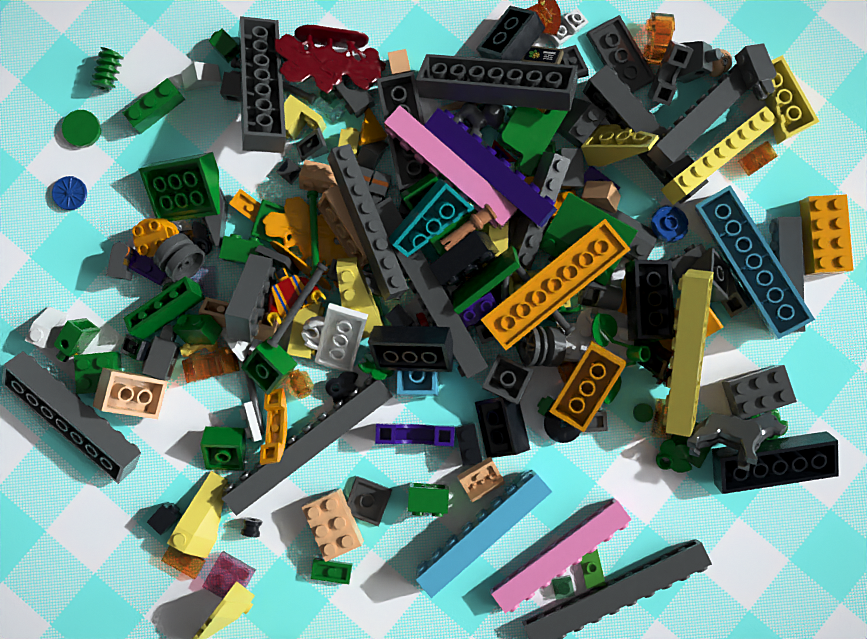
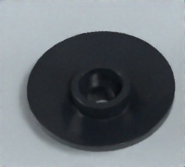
M548 410L544 418V429L552 440L558 443H569L580 435L581 431L567 423L565 428L560 427L562 419Z

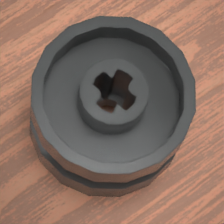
M179 233L171 236L159 246L153 260L154 264L176 283L185 276L188 278L193 277L204 263L205 253L197 245L193 244L185 234Z

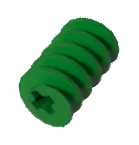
M100 47L102 50L98 53L100 59L96 60L99 66L94 67L97 73L92 74V78L95 80H91L90 84L101 90L109 91V88H116L111 81H118L113 74H120L115 67H122V64L117 60H124V57L116 51Z

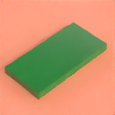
M510 246L452 292L453 310L457 314L463 312L520 268L517 251L513 246Z

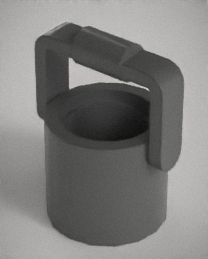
M591 281L579 291L578 304L618 311L622 303L623 289L619 286L608 284L604 286L599 282ZM589 288L594 289L592 300L585 298Z

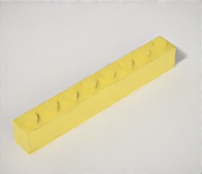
M765 106L661 189L662 193L674 205L776 123L778 119Z

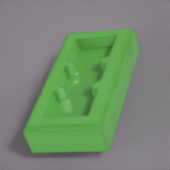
M598 549L591 554L587 553L582 556L580 564L586 588L606 585Z

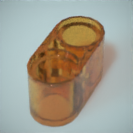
M767 140L737 162L749 177L779 155Z

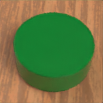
M640 403L634 407L633 416L638 422L646 423L653 418L654 412L650 405Z

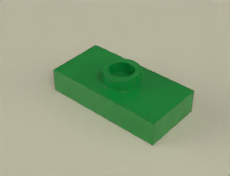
M314 558L311 579L349 585L353 563L334 560L325 562L324 559Z

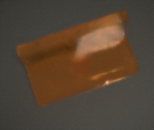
M656 398L650 436L671 439V434L666 433V426L663 425L664 414L667 413L668 407H665L666 399Z

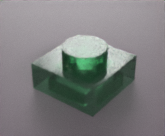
M570 575L556 577L551 580L556 600L575 596Z

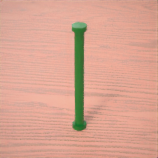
M314 190L307 192L312 261L310 277L317 269L319 262L318 192Z

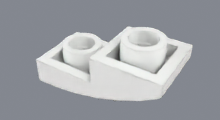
M576 8L563 17L556 36L546 35L558 48L585 27L589 21Z

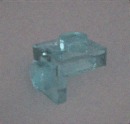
M321 97L315 101L316 111L323 118L326 116L332 122L336 119L340 120L345 114L346 108L342 102L333 109Z

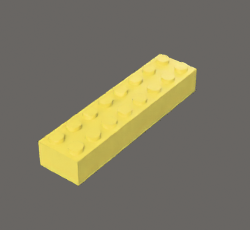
M688 269L682 275V278L679 279L678 290L682 291L680 298H677L676 310H679V313L674 321V330H677V333L673 337L671 349L675 350L669 364V369H673L671 376L668 377L667 388H670L665 401V407H668L663 419L666 433L690 437L696 423L714 274L711 271Z

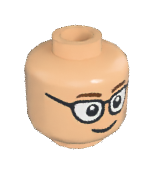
M720 49L721 59L712 62V72L708 75L718 77L729 71L732 67V56L728 51Z

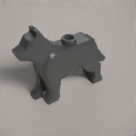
M772 411L748 420L739 419L734 415L726 416L713 413L696 425L691 436L688 437L689 455L699 457L700 448L721 443L738 450V468L749 471L750 464H757L758 457L755 452L760 447L761 442L769 436L782 435L786 431L787 426L781 424L776 416L771 415Z

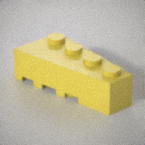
M783 55L771 60L777 73L776 77L772 80L775 92L770 96L768 95L765 99L766 107L778 119L772 125L777 145L820 122Z
M358 258L337 259L336 270L342 307L368 314L362 338H368L374 326H385L381 319L380 312L368 287Z

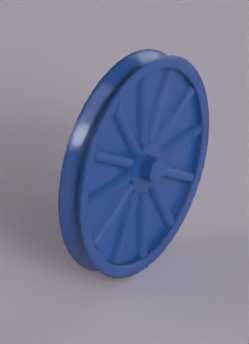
M65 176L54 184L52 198L60 208L75 210L86 201L87 188L80 179L74 176Z

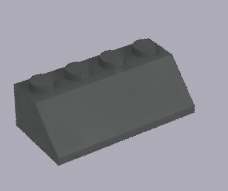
M591 204L638 230L629 246L631 250L623 257L630 261L648 259L657 240V236L651 228L618 209L616 213Z

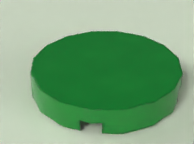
M87 110L72 111L65 117L62 123L63 136L70 144L78 148L92 146L101 135L100 121L93 113Z

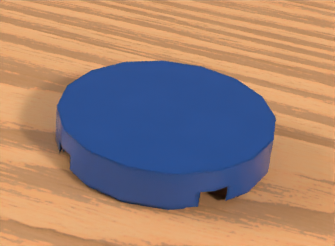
M665 205L652 215L651 228L654 234L662 241L675 243L681 240L688 232V218L678 207Z

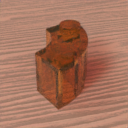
M651 12L650 19H647L645 23L647 45L644 46L643 56L646 57L647 64L660 65L675 31L674 14Z
M227 346L216 348L214 353L206 355L194 353L188 355L189 358L182 361L186 383L240 371L236 354L231 349H227Z

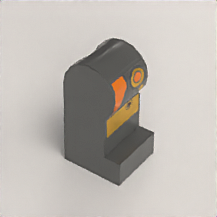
M117 242L112 246L106 276L132 281L133 273L128 271L129 260L133 257L131 246L123 242Z

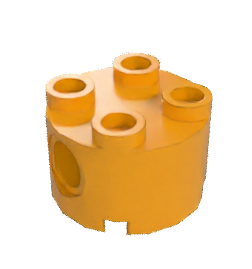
M144 219L132 228L134 245L140 255L154 257L159 246L171 236L179 234L176 225L167 219Z

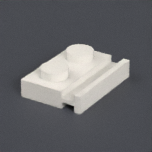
M252 401L241 405L242 409H239L242 421H246L247 427L244 428L246 438L250 439L251 442L261 440L262 437Z

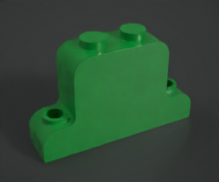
M511 106L507 112L508 119L506 122H502L497 129V132H499L497 142L500 146L517 156L514 164L515 171L518 170L525 177H530L543 151L546 150L568 111L547 109L545 113H542L537 108Z

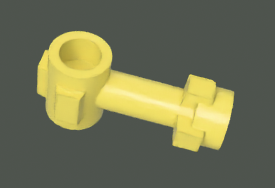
M218 341L214 345H191L185 343L180 347V352L183 357L194 356V352L204 348L208 352H213L218 348Z

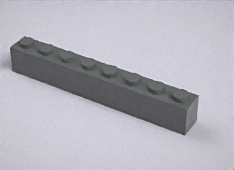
M737 63L728 71L730 75L727 73L717 81L720 85L715 83L707 91L708 96L703 94L696 101L698 105L695 106L693 104L684 112L687 116L681 115L673 123L675 127L672 128L670 126L662 133L664 138L658 137L659 139L647 153L663 171L748 90Z
M350 144L332 148L327 160L383 300L387 301L402 296L409 288Z

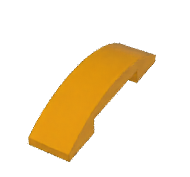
M283 388L275 389L269 395L265 393L264 409L267 411L265 444L261 445L259 464L261 465L280 462L284 452L287 436V404Z

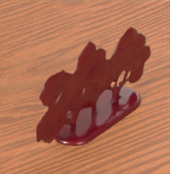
M307 24L296 28L294 31V35L299 41L287 33L281 36L280 39H275L276 52L287 59L280 68V72L285 76V79L289 82H303L312 76L315 79L316 86L327 94L333 89L334 85H339L342 82V75H348L355 85L364 90H369L377 82L376 79L381 78V71L386 70L385 66L387 64L380 60L379 52L375 48H366L364 51L358 50L369 42V37L363 32ZM315 44H317V45H325V46L316 47ZM305 45H308V50L304 49ZM333 47L346 48L347 50L345 52H337ZM352 51H354V54L358 53L361 60H356L352 54Z

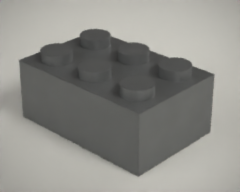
M774 365L721 382L731 413L739 419H745L797 402L785 365Z

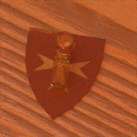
M538 0L537 4L527 8V10L535 11L545 26V30L542 33L557 35L561 25V11L555 0Z

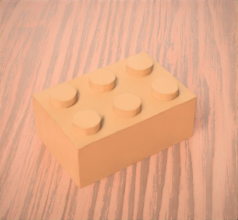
M102 368L93 407L105 412L158 419L168 381L147 375Z
M341 488L312 500L301 507L325 562L362 546L364 539L355 518L351 514L350 507L347 505V500Z

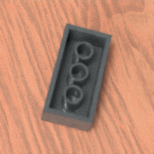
M254 254L249 255L225 312L227 338L251 343L253 336H257L259 330L258 323L259 320L264 318V307L268 305L271 287L276 284V279H274L276 268L273 267L272 258Z

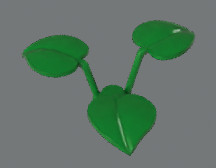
M597 313L592 321L591 332L596 344L606 347L611 342L628 348L626 356L630 359V362L626 363L625 367L636 365V362H647L650 359V349L647 346H641V344L661 345L659 340L634 341V346L614 340L613 337L617 334L618 326L616 320L609 314ZM621 376L618 377L603 401L605 404H610L617 396L622 384Z

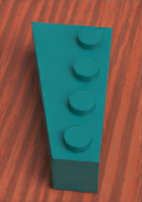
M439 178L388 239L396 249L408 257L428 243L429 239L436 234L442 233L443 229L461 219V216L475 208Z

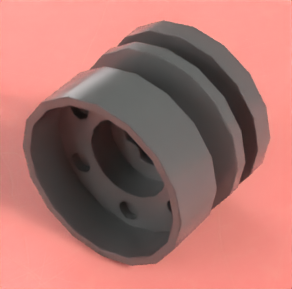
M536 326L518 342L519 357L524 366H560L566 354L564 331L556 326Z

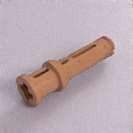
M487 203L482 210L476 214L472 213L469 217L470 220L440 240L442 245L450 241L444 246L446 251L474 230L483 229L484 224L491 219L497 218L495 212Z

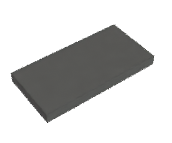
M620 15L587 32L586 36L603 65L607 64L609 68H613L622 83L625 82L629 86L631 93L653 82L655 74Z

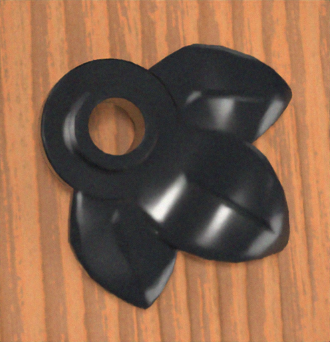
M193 221L192 230L179 232L185 234L193 244L197 245L205 253V256L212 251V243L207 238V230L200 222ZM202 243L205 244V249H202Z
M350 371L342 372L338 378H331L326 382L325 390L328 395L332 396L334 404L341 399L345 400L349 397L348 394L353 389H359L354 384L358 378L357 373ZM338 385V389L333 391L332 386Z

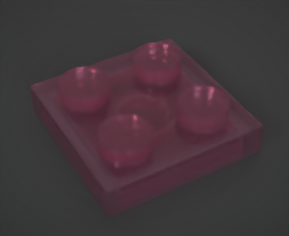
M222 551L202 587L223 599L236 581L247 588L257 569Z

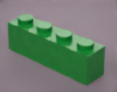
M185 276L123 319L129 334L144 340L205 298L199 284Z

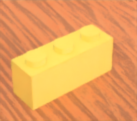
M317 301L318 305L313 303L299 310L294 317L287 350L289 355L312 359L313 355L316 356L317 349L304 345L305 341L301 333L306 320L315 316H324L325 307L322 306V302Z

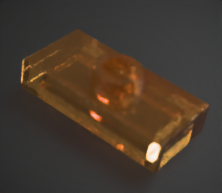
M169 545L161 560L194 580L198 577L206 563V560L183 553Z

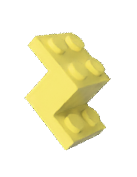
M291 94L284 102L286 139L290 137L295 140L306 124L313 131L316 128H320L323 133L327 126L322 116Z

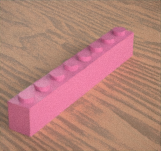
M400 105L384 122L385 132L394 139L396 137L400 141L399 144L406 151L411 150L415 154L414 157L419 163L427 164L430 167L429 171L436 177L439 175L462 198L469 201L476 209V213L482 210L487 203L497 216L496 219H491L488 222L492 227L502 229L517 212L518 208Z
M611 499L491 588V595L505 614L508 611H515L519 607V603L523 600L531 599L535 595L534 592L539 588H546L551 583L550 580L556 576H562L567 571L566 568L570 565L578 564L585 554L593 553L598 548L597 545L603 541H609L617 530L621 531L628 527V522L632 519L617 499Z

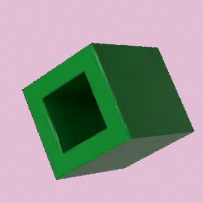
M223 28L212 34L209 43L229 63L239 54L238 43Z

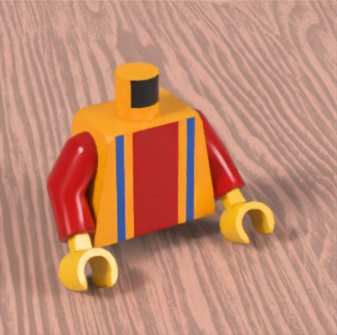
M285 268L275 272L279 283L271 287L272 291L269 294V314L267 320L270 326H273L272 322L274 320L281 324L280 317L285 318L309 279L297 275L289 277ZM315 285L300 310L313 303L318 305L317 300L320 297L324 300L326 299L317 285Z

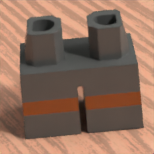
M359 166L374 204L376 205L385 200L392 184V176L378 171L374 173V170Z

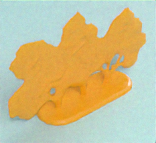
M299 196L287 198L284 205L285 213L270 212L262 220L265 224L266 235L281 237L284 240V246L277 241H271L270 244L273 249L289 257L302 273L311 278L310 271L312 268L305 263V260L311 256L309 205ZM322 214L318 215L319 262L322 263L325 260V266L327 267L331 265L333 259L349 258L341 244L336 245L334 243L336 236ZM288 235H291L292 237H291V239L288 241L287 236H288ZM295 245L298 246L302 257H297L288 248ZM329 269L327 270V272L324 271L322 275H327ZM321 276L316 284L330 291L331 285ZM333 281L335 286L339 288L338 282Z

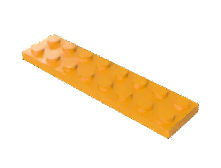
M604 219L489 312L481 321L506 351L631 249L608 221Z

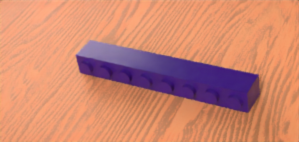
M437 108L424 127L534 223L543 227L556 212L557 208L553 206L556 202L547 195L545 197L540 195V189L531 182L530 185L524 181L526 177L520 171H512L509 168L511 164L503 157L501 160L495 156L497 152L489 145L484 147L481 144L483 140L475 133L469 134L467 132L469 128L461 121L455 122L453 120L455 116L447 109L442 111L440 108Z

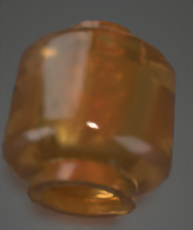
M294 370L286 380V386L292 397L303 399L312 394L314 383L307 371Z

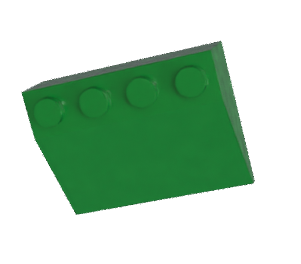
M213 152L154 162L138 168L155 218H164L172 222L220 214L219 169Z
M569 192L546 230L539 248L557 258L604 219L608 221L628 247L638 230ZM622 257L594 280L605 286Z

